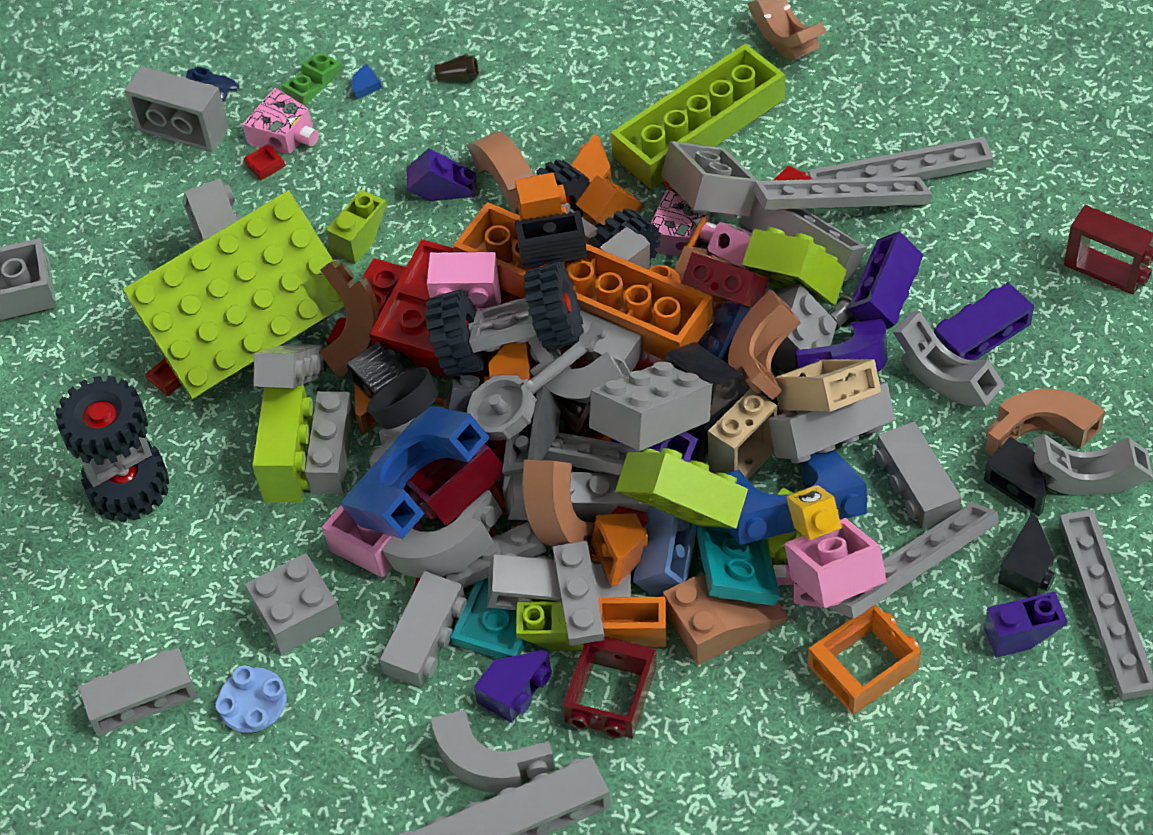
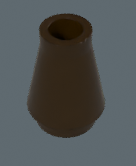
M466 53L441 64H435L437 81L472 82V79L478 78L479 68L475 55L468 56Z

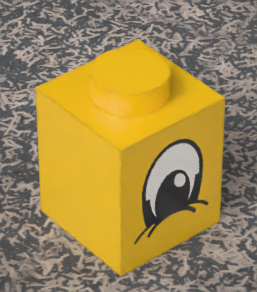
M819 485L786 496L794 528L809 540L842 528L834 496Z

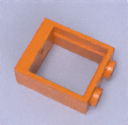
M874 605L865 611L863 615L850 619L812 645L808 651V666L854 715L917 671L920 664L921 649L912 636H906L897 627L895 619L889 612H883L877 605ZM872 631L900 661L862 687L835 656Z

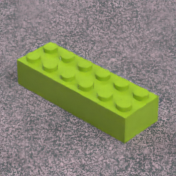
M744 44L611 132L612 157L652 190L665 181L661 176L670 141L712 147L717 146L785 100V74L747 44Z

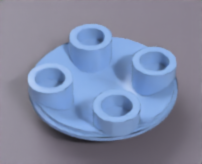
M247 665L236 668L233 675L222 686L216 701V709L222 721L235 731L243 733L261 731L272 725L282 714L287 699L286 688L279 676L270 670L251 668Z

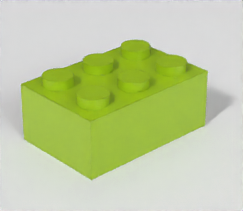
M767 227L766 231L753 229L742 266L749 271L769 278L768 285L775 290L800 283L817 302L836 305L847 271L837 262V257L825 252V247L813 243L814 238L802 233H795L794 237L785 235L784 231L773 227Z
M304 384L294 388L264 387L253 459V469L264 502H303L304 491L310 490L305 475V468L313 423V402L311 397H307Z
M649 448L643 449L642 452H627L616 492L696 526L737 528L748 492L747 488L736 484L737 478L720 472L713 474L709 472L710 466L693 460L686 462L681 459V453L667 448H662L661 452Z

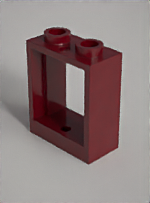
M1084 205L1070 227L1064 266L1132 295L1139 285L1145 286L1152 273V268L1148 266L1153 261V232ZM1090 240L1134 257L1132 265L1090 248Z
M692 252L681 284L753 307L764 296L769 278Z
M486 444L479 449L469 462L451 458L437 459L419 469L406 482V485L411 489L408 495L431 521L437 517L447 526L504 475L502 473L503 464Z
M604 637L602 641L584 643L563 703L565 722L581 730L591 728L603 731L612 738L626 737L633 739L657 668L656 649ZM594 664L641 675L627 716L580 705Z

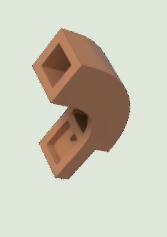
M753 0L747 3L760 32L781 56L793 60L820 48L817 37L827 33L823 22L812 26H805L796 18L787 0Z
M495 131L466 146L478 171L486 170L493 176L511 212L516 214L518 205L515 180L531 177L534 174L513 141L504 133Z
M771 289L749 310L740 323L730 345L728 364L743 374L741 383L745 387L751 388L758 395L763 391L773 400L782 390L771 373L772 357L780 343L801 322L792 308Z
M1036 389L1017 394L999 405L997 421L986 432L987 443L985 451L993 456L1010 437L1016 440L1023 434L1039 430L1056 433L1081 449L1101 430L1105 410L1080 395L1064 390Z
M524 460V505L530 526L538 539L550 547L588 541V537L593 535L595 523L580 520L572 507L570 496L572 464L548 460Z

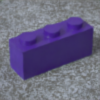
M900 231L877 239L847 308L859 321L883 319L886 329L893 327L898 322L899 314L905 300L909 296L910 287L919 272V265L924 256Z
M1007 282L998 289H991L984 298L976 303L966 305L960 313L949 320H942L934 328V333L939 341L952 353L967 360H977L1030 326L1034 305Z

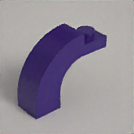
M883 319L852 322V338L843 343L795 350L796 369L823 359H875L876 369L879 372L888 360L886 325Z

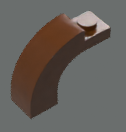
M335 260L329 262L320 271L341 297L346 309V323L340 336L319 353L336 376L340 378L348 373L346 363L372 346L369 333L379 317V308L375 293L368 280L365 278L354 284L352 281L354 275L345 263L339 264Z

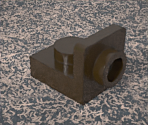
M575 401L573 403L559 402L561 405L560 419L576 433L594 436L600 434V432L589 428L590 402L587 404Z

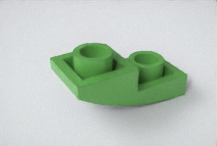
M319 52L301 63V73L282 84L281 91L302 105H306L334 79L342 68V63Z

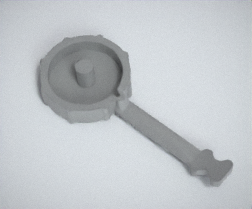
M596 320L592 321L589 331L580 335L579 342L530 380H521L518 375L492 376L491 379L472 392L467 413L471 414L490 437L488 440H510L511 437L521 432L531 423L537 400L533 394L587 351L589 353L593 352L596 342L605 338V330Z

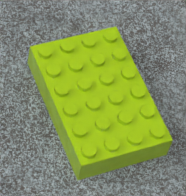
M289 190L123 288L125 297L192 402L253 365L254 353L287 344L345 309L341 297L320 271L329 262H332L333 259Z

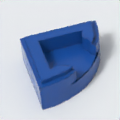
M368 64L362 66L353 76L352 89L356 100L382 88L380 80Z

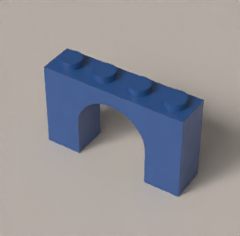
M429 406L424 412L413 419L341 501L340 505L360 527L403 539L424 515L419 506L403 490L406 482L415 472L437 459L451 458L469 462L490 437L471 414Z
M835 449L825 453L815 452L810 454V460L802 462L803 485L807 489L819 485L833 495L840 520L867 514V484ZM740 470L725 473L737 478L736 484L748 489L737 528H727L739 545L797 531L793 526L786 496L791 494L775 495L759 491L751 485Z

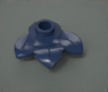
M195 67L186 73V78L218 87L222 102H225L228 91H238L240 88L235 80L224 75L213 74L205 67Z

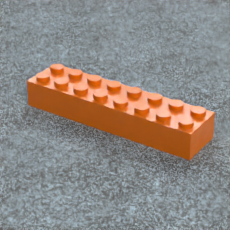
M487 202L454 243V253L496 252L500 289L520 298H525V295H527L524 289V283H526L524 280L525 271L537 267L522 268L515 222L517 220L520 221L519 215ZM586 244L587 258L576 259L571 262H560L564 265V269H567L568 276L573 282V289L576 291V299L578 304H580L581 310L641 334L643 351L660 359L666 360L667 352L693 342L698 343L713 321L712 296L589 244Z

